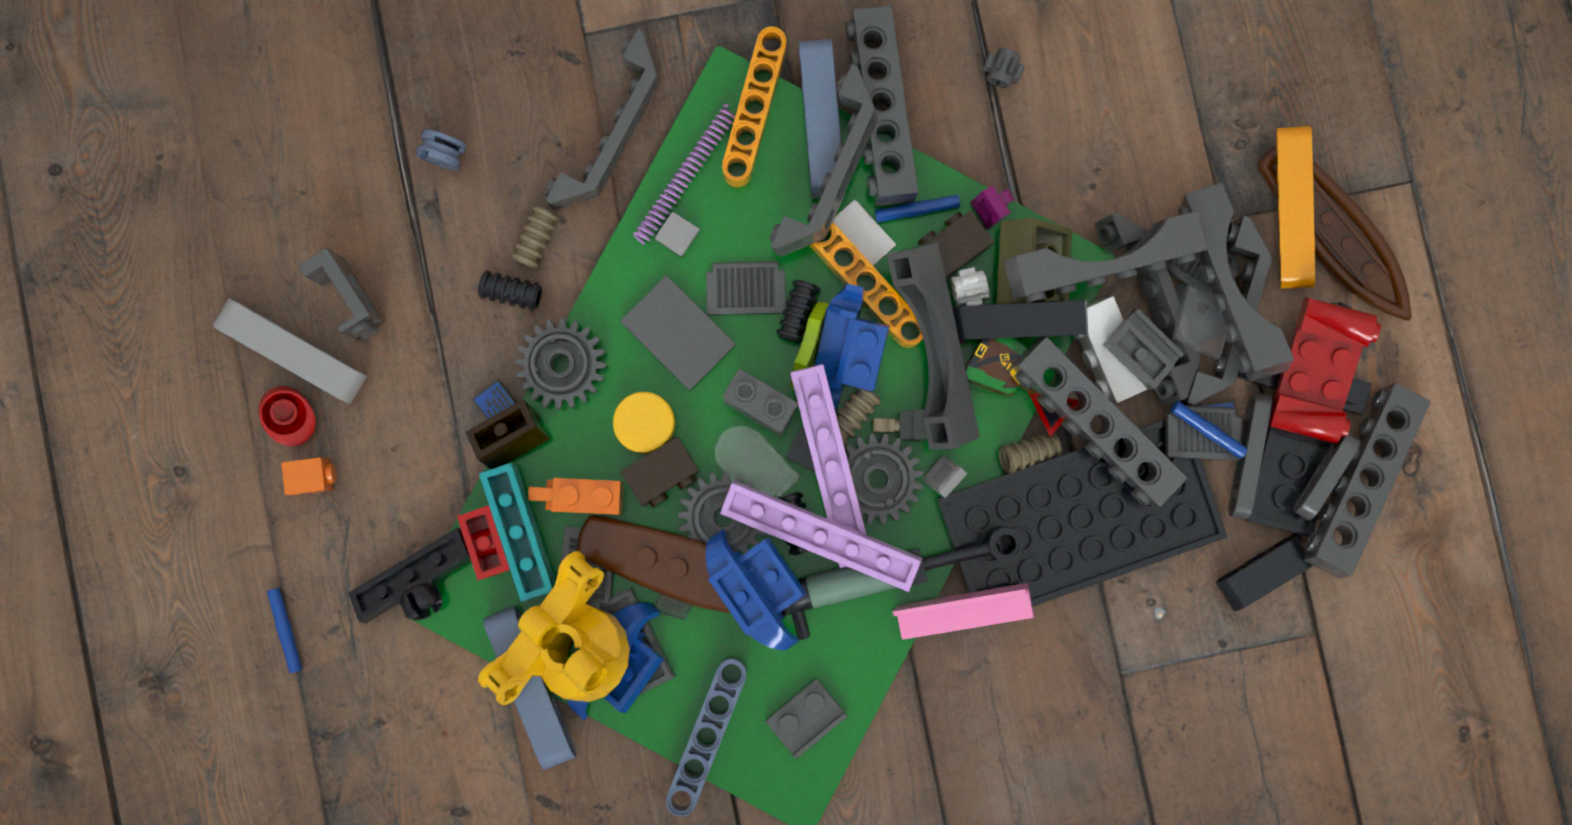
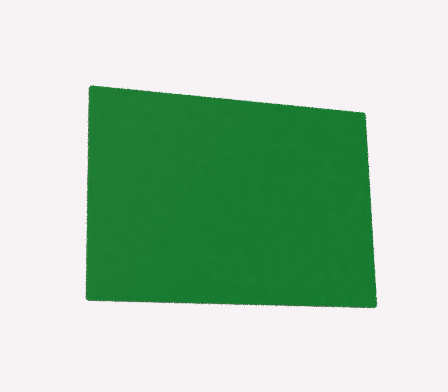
M721 46L716 47L566 319L567 328H570L574 321H578V332L588 327L591 329L588 340L595 337L600 339V343L594 349L606 351L603 357L598 358V362L605 363L607 368L597 371V374L601 375L605 381H594L593 385L597 388L598 393L595 394L587 390L585 394L588 402L585 403L577 397L574 409L568 405L567 400L564 401L562 410L556 409L555 400L551 402L548 408L542 405L543 396L536 401L530 399L534 388L528 390L522 399L539 413L541 419L537 422L550 437V440L509 462L518 465L527 495L529 487L546 488L547 480H553V478L624 482L622 515L551 512V510H545L546 501H530L555 580L557 579L558 569L561 564L565 527L582 528L590 515L647 526L688 537L691 534L690 531H679V527L686 524L687 519L678 517V513L688 511V507L684 506L680 501L682 499L692 500L693 497L687 489L690 487L699 491V478L704 480L706 484H710V473H714L718 481H722L724 472L728 471L731 482L735 480L738 474H741L742 484L746 485L748 482L753 481L752 488L776 498L796 492L803 493L804 497L801 498V501L806 503L807 506L804 509L827 518L816 473L786 459V455L800 428H804L799 406L780 437L724 404L725 400L723 398L725 391L740 368L797 402L795 390L791 389L790 372L793 371L794 361L802 343L785 340L776 334L777 329H781L782 326L779 324L780 320H784L785 317L782 313L707 315L706 272H713L712 263L778 261V271L785 270L786 310L788 308L786 301L791 299L789 292L794 290L792 285L794 280H803L817 285L821 289L820 294H816L815 297L818 299L817 303L820 301L830 304L832 299L845 286L810 246L782 257L775 254L771 248V232L777 223L781 224L784 216L809 225L810 222L807 221L809 211L814 203L818 204L820 199H812L802 89L779 77L752 178L745 186L733 187L724 179L722 162L733 124L730 125L725 120L719 118L729 127V130H726L721 125L715 123L726 135H722L720 132L712 129L722 138V140H718L708 134L718 143V146L704 139L714 148V151H711L709 148L701 145L711 156H707L697 150L707 159L705 162L694 156L703 164V167L690 161L700 172H696L686 166L696 177L683 172L692 180V183L679 177L688 185V188L677 182L675 183L685 193L672 188L681 196L678 199L668 193L677 201V204L667 199L665 200L673 206V209L661 204L670 214L673 211L700 229L699 234L683 258L654 239L670 214L667 215L658 210L666 217V220L654 215L662 222V225L650 220L658 227V230L656 231L647 226L654 232L655 236L643 231L651 238V241H647L640 237L645 242L644 245L633 235V232H638V226L642 227L641 221H646L644 216H650L648 211L653 210L652 205H657L656 200H661L659 195L664 194L663 189H668L667 184H672L671 179L675 178L674 173H679L678 168H683L682 163L686 162V157H690L689 152H694L693 147H696L697 142L701 141L700 136H705L704 131H707L708 126L712 125V120H716L715 115H720L719 110L723 109V105L728 104L726 108L736 116L750 61ZM763 70L755 75V79L763 83L768 82L772 78L768 71ZM757 101L750 102L746 106V110L752 114L760 113L764 108ZM838 108L841 142L845 143L850 133L847 129L852 115ZM723 113L729 120H731L734 123V119L732 117ZM749 132L741 133L737 138V141L742 145H749L755 140L754 135ZM884 132L877 134L878 139L882 142L892 141V137ZM912 147L918 194L914 202L958 195L960 207L877 223L896 244L887 254L919 245L918 241L929 232L934 230L937 235L947 228L944 222L960 211L962 215H965L971 210L994 243L989 249L959 270L971 267L975 268V272L983 270L988 283L989 299L982 301L983 305L995 304L997 299V269L999 266L1001 221L1036 218L1049 223H1056L1013 201L1007 204L1010 214L997 225L987 230L970 202L988 187ZM862 154L835 217L854 200L862 206L875 222L874 210L904 204L875 206L874 196H869L867 190V177L871 176L870 165L864 164ZM741 163L732 164L728 169V172L736 177L742 176L746 171V167ZM885 163L881 165L882 170L888 174L897 172L892 164ZM828 231L826 238L819 242H825L829 240V238L831 237L830 232ZM1072 232V259L1093 262L1115 259L1114 254L1111 252L1105 253L1104 249ZM845 251L838 252L834 256L836 263L843 267L853 262L852 256ZM886 254L873 266L901 296L893 286ZM957 272L946 279L952 306H956L952 294L950 278L958 276ZM666 275L736 344L691 391L620 322ZM866 275L860 276L856 280L857 286L863 287L864 291H870L875 286L873 279ZM1086 281L1077 283V290L1069 292L1070 300H1087V305L1093 303L1102 284L1087 287ZM883 300L879 303V310L884 315H893L896 313V305L891 300ZM862 305L860 318L878 322ZM905 324L901 327V334L907 340H914L918 338V329L913 324ZM888 333L876 388L872 391L879 397L881 404L873 407L874 413H868V420L860 423L861 429H856L854 431L855 436L847 439L848 445L855 450L858 449L856 443L858 437L865 444L869 443V435L873 433L874 418L900 419V411L925 409L929 374L926 346L923 339L917 346L905 348L900 346ZM1050 336L1048 338L1066 355L1074 336ZM1016 337L1015 339L1028 349L1040 337ZM967 339L965 343H960L964 366L968 363L981 339ZM559 356L553 362V369L556 373H562L569 367L567 356ZM1050 368L1043 375V380L1047 386L1050 385L1055 375L1054 371ZM844 384L837 410L844 408L843 402L851 399L849 395L857 392L856 387ZM969 384L980 438L956 449L930 450L928 440H901L899 450L902 451L907 447H911L912 450L907 458L909 460L919 458L920 461L913 466V470L923 471L924 473L922 476L914 479L916 483L923 485V489L912 491V494L919 501L911 502L907 500L906 504L911 512L905 513L899 508L897 510L899 514L898 521H895L890 514H887L885 525L880 523L877 515L874 517L872 524H867V514L863 513L862 520L866 535L904 551L919 547L922 558L953 550L936 498L942 496L930 488L922 478L943 455L967 473L951 493L1002 476L1004 469L999 461L1000 447L1020 441L1036 411L1028 392L1017 386L1012 396L1005 397ZM636 392L657 394L670 405L676 420L672 439L677 436L681 439L700 472L694 475L697 481L682 490L678 486L666 492L669 498L653 508L649 503L641 506L620 472L648 454H640L627 449L619 442L613 429V416L617 406L625 397ZM900 432L873 433L878 443L881 442L884 434H888L889 445H892L896 439H900ZM485 466L483 472L488 471V470H491V469H489L487 466ZM881 470L871 471L868 477L869 484L876 489L884 487L887 481L885 473ZM480 477L459 515L489 505ZM720 508L715 513V522L721 527H727L732 523L733 519L720 514L722 510ZM456 519L450 532L456 528L461 529L458 519ZM768 533L766 535H755L759 543L766 538L770 539L796 578L840 568L838 562L811 551L795 556L789 555L790 545H786L785 540ZM752 544L747 545L749 550L754 547ZM470 561L439 581L438 589L443 599L440 611L434 613L433 608L429 607L430 617L417 621L411 620L482 659L492 662L497 658L486 633L483 618L514 605L523 615L529 608L540 606L549 593L521 602L511 571L483 580H477L472 562ZM955 563L926 570L928 582L911 586L909 592L896 588L804 611L810 637L800 640L784 651L767 647L750 635L746 636L731 613L703 609L677 601L613 573L611 597L632 587L640 603H651L661 612L658 617L650 619L649 622L676 676L638 695L627 713L619 712L604 698H600L588 704L586 714L679 765L719 664L727 657H738L746 665V680L706 780L788 825H817L916 639L915 637L902 640L898 617L893 616L892 611L900 604L937 598ZM792 615L784 616V619L781 620L791 634L797 635ZM574 641L569 648L568 659L572 654L580 650L575 647ZM729 664L723 668L722 673L726 680L733 682L741 677V670L737 665ZM817 678L847 714V717L795 759L765 720ZM553 693L556 699L568 705L567 699H563ZM715 696L710 700L711 708L715 712H724L729 707L727 699L723 696ZM704 727L698 731V738L701 742L709 744L716 740V733L713 729ZM690 759L685 764L686 769L696 775L704 770L703 764L698 759Z

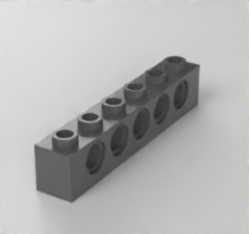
M892 6L853 9L851 20L846 22L847 41L853 42L854 52H850V66L852 64L858 67L872 103L883 102L888 107L885 111L875 109L878 121L863 152L864 164L870 165L871 176L867 177L868 195L874 196L875 206L911 203L917 197L918 187ZM874 41L879 45V48L870 49L864 42ZM871 71H877L881 73L884 78L880 80H875L871 78L868 73ZM885 132L892 137V141L882 142L878 139L877 134ZM885 163L892 164L897 172L888 174L882 170L881 165Z
M1048 337L1037 338L1011 365L1017 372L1014 375L1016 380L1028 390L1032 387L1040 395L1038 398L1039 403L1051 413L1056 411L1064 419L1061 422L1062 426L1075 437L1079 434L1087 442L1085 445L1086 450L1098 460L1103 458L1111 466L1108 469L1109 473L1121 483L1126 481L1134 489L1131 492L1132 496L1142 505L1147 506L1149 504L1161 507L1186 481L1187 477ZM1048 368L1052 369L1056 375L1055 383L1051 387L1047 386L1043 380L1044 372ZM1071 392L1076 393L1079 398V404L1074 410H1071L1067 405V397ZM1096 415L1102 420V428L1098 433H1094L1090 425L1092 418ZM1122 439L1125 443V451L1118 457L1115 454L1114 445L1117 440ZM1145 462L1148 466V475L1141 480L1137 470L1139 465Z
M1397 383L1384 389L1380 388L1375 393L1371 401V406H1373L1371 414L1362 421L1358 429V434H1360L1359 440H1361L1360 446L1332 490L1334 494L1330 503H1326L1319 513L1318 520L1321 522L1317 531L1309 536L1305 544V549L1308 551L1303 559L1304 561L1338 579L1353 575L1431 401ZM1387 416L1392 418L1394 429L1388 425ZM1374 444L1378 445L1381 449V457L1375 454ZM1361 472L1367 476L1368 486L1362 483L1360 479ZM1348 500L1355 506L1354 515L1347 509ZM1335 529L1342 535L1341 545L1334 539L1333 533Z

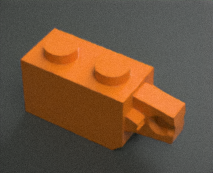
M553 478V480H547L546 488L529 487L528 500L546 501L545 510H551V512L623 514V481Z

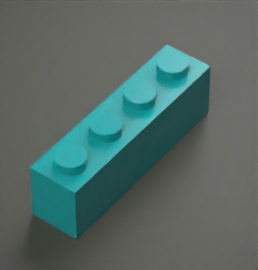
M509 463L479 473L520 601L523 602L549 593L555 586L556 580L518 465Z

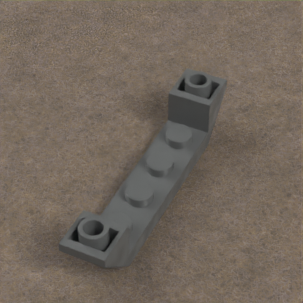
M639 29L636 30L633 37H627L622 46L621 54H623L622 58L625 66L642 76H636L629 89L631 97L626 106L621 104L613 120L616 125L611 134L606 133L603 136L598 147L601 153L596 162L591 161L584 172L583 179L586 180L584 184L560 172L557 179L552 178L545 190V195L547 196L545 201L555 210L600 195L659 85L644 33Z
M851 64L848 73L842 74L837 85V92L843 106L856 110L859 113L854 112L851 116L847 129L850 133L846 142H841L836 150L834 157L836 165L832 174L828 172L823 179L821 185L823 194L819 203H814L809 211L807 221L810 222L809 225L784 216L781 224L777 223L774 226L770 235L771 248L775 254L781 257L826 238L878 121L875 107L860 71L855 65Z
M1118 212L1094 223L1098 239L1102 243L1105 253L1125 247L1129 251L1148 232ZM1144 266L1136 269L1138 274L1136 276L1141 286V293L1145 297L1150 310L1152 322L1184 353L1182 358L1175 362V366L1155 389L1162 406H1166L1188 397L1201 357L1167 267L1147 272V268Z
M1242 216L1229 225L1226 241L1228 242L1227 251L1231 254L1250 259V262L1246 261L1241 272L1240 279L1244 282L1240 293L1250 306L1257 311L1272 257L1251 218ZM1225 331L1222 335V342H1225L1223 352L1218 354L1213 365V373H1216V376L1213 377L1196 372L1188 397L1181 400L1182 404L1194 405L1235 384L1239 372L1236 362V354L1238 353L1234 343H1229Z

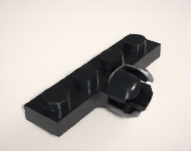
M456 528L350 591L348 594L358 621L368 623L398 604L401 605L405 617L415 621L430 617L429 607L433 608L434 613L440 611L443 599L438 589L439 581L471 561L461 529Z

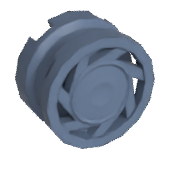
M424 129L420 137L423 142L421 146H417L415 155L431 164L458 171L461 165L459 161L460 155L465 153L467 145L446 134Z

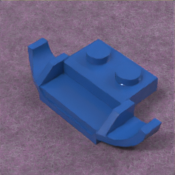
M846 284L826 308L815 365L823 364L835 412L841 399L844 384L869 391L875 390L890 325L860 318L864 288L851 284Z
M724 529L713 535L706 545V566L710 577L708 580L746 636L750 635L759 643L782 651L798 643L800 640L797 635L791 634L781 620L784 617L781 612L807 593L770 539H764L741 556L739 551L733 552L729 546Z
M648 602L629 605L612 615L617 618L625 629L630 651L628 667L620 683L603 698L622 713H627L664 660L659 653L642 640L645 635L641 630L642 627L650 619L658 617L661 613ZM567 700L570 709L585 721L588 716L586 708L590 702Z

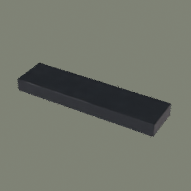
M1087 300L952 306L959 340L1088 334Z

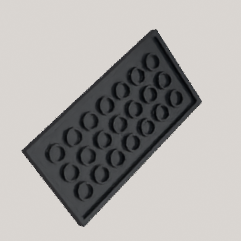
M1165 419L1139 427L1138 429L1165 455ZM1122 439L1117 440L1114 445V451L1118 457L1125 451V443ZM1085 447L1045 460L1033 466L1025 467L1023 470H1016L1014 473H1007L950 493L946 498H936L953 550L987 542L986 538H989L992 531L999 527L1014 529L1023 540L1021 554L1012 561L1004 562L996 557L991 558V555L958 562L968 593L1028 583L1032 606H1036L1227 538L1228 536L1201 459L1167 457L1187 479L1161 507L1149 504L1144 506L1139 503L1131 494L1134 489L1126 481L1121 483L1116 480L1108 471L1111 466L1103 458L1100 460L1096 459ZM1145 462L1141 463L1137 470L1141 480L1148 475V466ZM1002 535L997 539L996 548L999 552L1008 553L1013 549L1014 540L1010 535Z

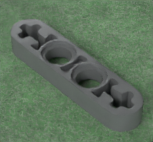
M1253 391L1248 400L1241 436V444L1247 447L1248 450L1245 456L1236 463L1229 501V516L1247 520L1253 510L1272 407V397L1269 394Z

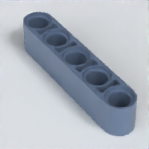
M831 39L799 41L812 199L821 198L823 194L821 191L823 179L828 172L832 174L836 165L834 161L835 153L841 143Z
M515 605L483 618L484 627L496 658L508 650L521 632L518 628V623L522 615ZM532 676L514 702L536 757L543 770H547L571 760L577 755L553 692L549 690L541 677Z
M727 657L719 664L666 797V805L670 813L675 816L683 817L689 815L694 810L746 680V665L738 657ZM734 664L740 668L741 677L737 681L732 682L724 678L722 671L726 665ZM715 696H723L727 699L729 707L724 712H715L711 708L710 700ZM704 727L711 728L716 733V740L709 744L703 743L698 738V731ZM690 759H698L703 764V772L698 775L690 774L686 770V762ZM677 791L687 792L691 797L690 804L687 806L677 805L673 800V794Z

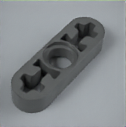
M1348 433L1347 436L1340 438L1337 444L1332 443L1297 499L1293 508L1294 512L1308 521L1317 515L1357 452L1361 440Z

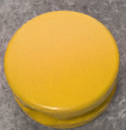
M636 392L625 397L614 412L613 429L617 439L627 449L636 453L650 454L671 441L675 432L676 420L672 408L662 397L651 392Z

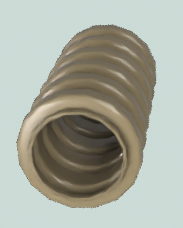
M532 206L531 211L533 214L528 216L527 220L529 223L523 227L525 233L524 235L520 234L519 239L521 242L520 244L516 243L515 248L517 251L512 253L510 257L519 264L531 269H537V259L542 258L541 250L546 249L545 241L550 240L549 232L554 231L553 223L558 222L559 218L555 213L545 208Z
M856 387L857 392L849 395L851 399L843 402L844 408L836 411L844 446L848 445L847 439L849 437L853 438L855 436L854 431L861 429L860 423L868 420V413H874L873 407L881 404L879 397L872 391Z
M1048 433L1040 434L1027 440L1023 439L1018 442H1012L1009 445H1002L999 449L1000 464L1009 474L1062 455V445L1055 433L1051 437H1049Z

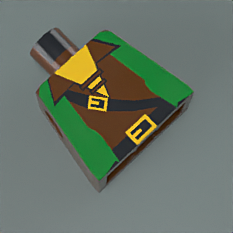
M1015 338L980 340L965 366L969 384L1005 397L1012 396L1017 386L1033 395L1036 393L1032 387L1028 390L1016 380L1014 375L1017 372L1011 367L1027 350L1023 344Z

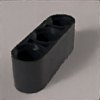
M1294 534L1219 578L1216 584L1231 609L1238 611L1290 581L1313 565L1303 560L1307 550L1298 534Z

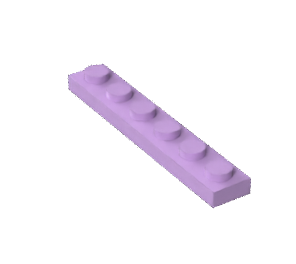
M819 364L792 371L790 375L827 519L866 535L824 366ZM839 563L840 568L847 567Z
M737 481L731 483L720 512L724 516L907 592L911 588L922 558Z

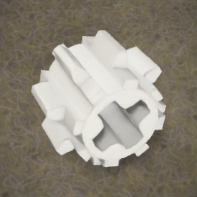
M974 267L962 269L957 272L958 276L950 278L956 306L983 305L982 301L989 299L988 283L983 270L975 272Z

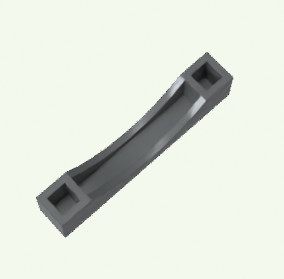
M1223 183L1186 193L1178 212L1179 215L1195 211L1199 213L1208 250L1195 254H1199L1202 261L1201 273L1205 283H1210L1213 289L1212 299L1214 307L1218 313L1222 312L1226 322L1224 324L1226 338L1229 343H1234L1237 350L1236 362L1240 372L1246 373L1248 381L1251 382L1288 371L1294 358L1282 329L1267 321L1250 306L1232 278L1227 260L1226 241L1234 209Z
M1195 211L1153 223L1147 234L1132 249L1113 260L1099 262L1079 261L1061 256L1045 248L1016 255L1003 261L1013 300L1025 297L1026 303L1046 298L1045 292L1056 289L1057 295L1076 291L1077 283L1086 281L1087 287L1107 283L1106 276L1116 274L1118 280L1138 275L1136 269L1146 266L1147 272L1166 268V261L1176 259L1177 265L1197 260L1195 253L1208 250L1199 213Z
M938 242L895 251L887 254L893 286L914 313L926 346L929 386L923 422L929 449H956L980 438L939 245Z

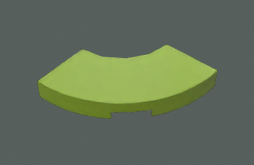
M819 301L811 312L800 350L794 361L793 371L814 365L826 308L829 304ZM791 379L790 386H791V389L794 390L793 383H792V379Z

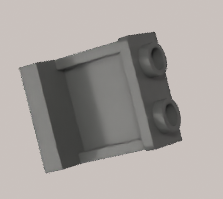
M740 368L723 395L724 404L780 437L798 408L797 402Z

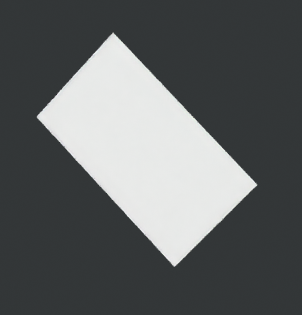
M856 200L852 201L833 220L836 226L872 265L876 264L896 246L892 239Z

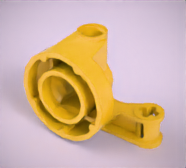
M574 551L562 560L553 589L540 606L529 608L521 616L518 623V628L521 632L508 650L486 665L480 672L478 683L484 688L488 687L496 695V701L499 704L507 705L513 702L520 695L522 689L532 676L541 677L549 690L563 699L581 702H592L603 698L620 683L628 667L630 651L626 631L616 617L586 604L602 583L604 573L599 568L591 567L585 561V556L580 551ZM574 641L575 647L580 650L576 651L568 659L569 648Z

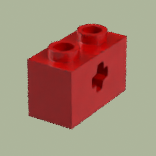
M489 505L457 516L477 580H483L510 571Z

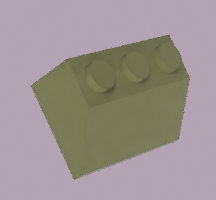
M1036 218L1001 221L999 266L997 269V299L995 304L1026 303L1025 297L1013 300L1003 260L1045 248L1061 256L1071 258L1072 229ZM1056 289L1045 292L1046 298L1033 302L1068 301L1069 292L1057 295Z

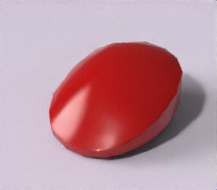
M277 386L263 394L259 402L258 415L266 433L277 443L287 447H295L308 441L314 433L316 426L315 412L308 399L297 389L288 386Z

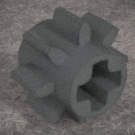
M998 48L996 54L989 52L983 67V71L989 73L987 81L1001 88H1009L1011 82L1018 84L1025 65L1019 63L1021 56L1007 48Z

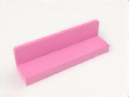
M1028 583L900 604L892 611L893 616L898 617L902 640L1034 618Z

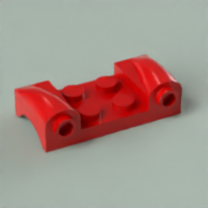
M1304 297L1289 346L1294 361L1288 371L1282 372L1272 402L1269 426L1335 444L1339 442L1340 438L1348 435L1351 421L1346 419L1347 413L1343 409L1362 348H1367L1370 342L1375 343L1379 337L1381 324L1377 323L1376 315Z

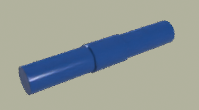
M958 195L877 209L874 210L876 223L959 208L960 200Z
M1179 401L1172 405L1170 412L1194 427L1198 432L1211 441L1216 442L1239 459L1245 456L1248 448L1223 432L1219 427Z
M280 587L268 590L266 592L289 674L303 670Z

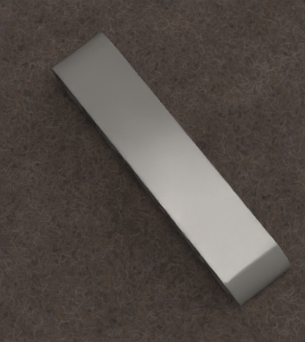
M228 297L212 324L214 328L350 405L368 377L359 370L232 298Z

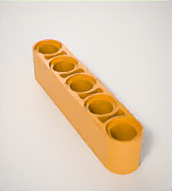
M770 26L764 28L757 37L722 162L724 179L733 187L745 186L752 178L783 67L787 39L785 33L777 27ZM769 40H775L781 46L776 51H768L763 45ZM762 70L768 71L772 78L765 83L759 82L755 79L756 73ZM757 101L764 108L760 113L752 114L746 110V106L750 102ZM749 132L754 135L755 140L749 145H742L737 141V138L741 133ZM741 163L746 167V171L742 176L736 177L728 172L729 167L732 164Z
M1311 126L1276 128L1280 288L1315 287Z
M832 222L829 229L831 234L829 240L825 242L818 241L809 246L844 285L851 284L857 286L856 280L860 276L866 275L871 277L875 286L870 291H864L862 305L879 323L890 325L888 333L900 346L905 348L917 346L923 339V336L909 305L836 224ZM845 251L852 256L853 262L843 267L836 263L834 256L838 252ZM887 299L896 305V313L889 316L884 315L879 310V303ZM905 324H913L918 329V338L914 340L905 339L901 334V327Z

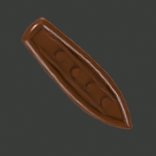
M1275 146L1263 156L1257 168L1278 200L1277 153ZM1313 160L1315 255L1344 287L1365 303L1386 314L1409 321L1412 318L1410 297L1405 277L1396 256L1368 216Z
M590 515L583 524L578 537L577 551H580L585 556V560L677 601L703 609L730 613L708 580L710 577L706 566L707 543L675 533Z

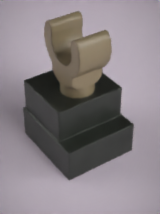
M925 409L900 411V419L874 418L873 433L900 432L901 440L926 441L927 436L923 422Z

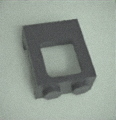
M326 247L298 265L306 278L322 286L332 281L351 310L354 317L337 327L340 333L356 340L360 338L367 340L380 331L378 327L384 324L385 321L342 256Z

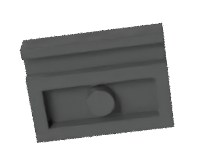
M1133 309L1129 317L1123 320L1103 344L1148 390H1155L1175 366V362L1184 355L1139 309Z
M815 678L769 716L765 722L785 747L788 748L794 758L797 759L847 717V714L820 681Z

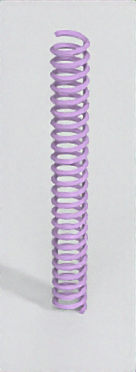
M724 104L723 109L719 110L720 115H715L716 120H712V125H709L708 130L704 131L705 136H700L701 141H698L697 146L693 147L694 152H689L690 157H686V162L682 163L683 168H678L679 173H674L675 178L671 179L672 184H667L668 189H663L664 194L659 195L661 200H656L657 205H652L653 210L648 211L650 216H644L646 221H641L642 227L638 226V232H633L634 237L643 245L645 242L640 237L651 241V238L643 231L655 236L654 232L647 226L656 231L658 230V227L650 220L662 225V222L654 215L666 220V217L658 210L667 215L670 214L661 204L673 209V206L665 199L677 204V201L668 193L678 199L681 198L672 188L685 193L675 182L688 188V185L679 177L689 183H692V180L683 172L696 177L686 166L696 172H700L690 161L698 164L700 167H703V164L694 156L705 162L707 161L697 150L707 156H711V154L701 145L714 151V148L704 139L718 146V143L708 134L718 140H722V138L712 129L720 132L722 135H726L715 123L721 125L726 130H729V127L719 118L725 120L730 125L733 124L723 114L725 113L735 119V115L726 108L728 104Z

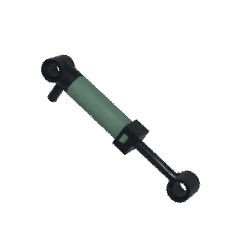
M999 527L992 531L989 538H986L987 542L923 558L919 547L905 550L922 558L911 586L928 582L926 570L991 555V558L996 557L1004 562L1017 559L1023 549V540L1014 529ZM1002 535H1010L1014 540V547L1008 553H1001L996 548L997 539ZM850 567L837 568L797 578L807 594L783 610L781 614L783 617L792 615L797 637L799 640L810 637L804 611L898 587Z

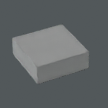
M672 211L654 239L683 258L699 234L700 229Z
M943 455L922 480L930 488L946 498L967 473Z

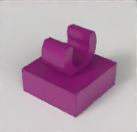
M992 185L976 196L970 204L988 230L1010 214L1007 204L1015 199L1008 189L998 194Z

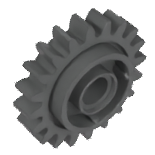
M561 318L558 327L555 328L553 322L547 320L546 331L535 325L534 330L537 334L535 338L524 335L529 346L517 347V350L524 354L525 357L514 360L515 364L524 367V370L518 372L516 377L519 379L527 378V382L521 388L524 391L534 388L530 398L533 401L543 396L542 405L548 408L551 402L555 400L556 409L562 410L564 401L567 400L568 405L574 409L577 397L585 403L588 402L585 394L587 390L595 394L598 393L597 388L593 385L594 381H605L601 375L597 374V371L607 368L605 363L598 362V358L603 357L606 351L594 349L600 343V339L595 337L588 340L591 334L590 328L586 327L581 332H578V321H574L570 328H567L566 320ZM559 356H567L569 359L568 369L562 373H556L553 369L554 360Z
M872 433L869 435L868 444H865L858 437L856 439L858 449L855 450L853 447L846 445L845 450L849 454L847 460L861 516L863 513L867 514V524H872L874 517L877 515L880 523L885 525L887 514H890L895 521H898L899 514L897 510L899 508L905 513L911 512L906 502L907 500L911 502L919 501L912 494V491L923 489V485L916 483L914 479L922 476L924 473L923 471L913 470V466L920 460L919 458L911 460L907 458L912 450L911 447H907L902 451L899 450L901 439L898 438L892 445H889L888 434H884L881 442L878 443L875 435ZM873 470H881L886 475V484L881 489L873 488L869 484L868 477Z
M728 471L724 472L722 481H718L716 475L710 473V484H706L704 480L699 478V491L690 487L687 489L693 497L692 500L682 499L680 501L684 506L688 507V511L678 513V517L687 519V523L679 527V531H690L689 538L707 543L713 535L724 529L726 540L733 552L740 550L745 554L749 551L748 544L756 546L759 543L755 538L756 534L766 535L767 533L734 519L727 527L717 525L714 518L715 513L723 507L732 483ZM738 474L734 481L741 483L742 475ZM750 481L746 485L752 488L754 482Z

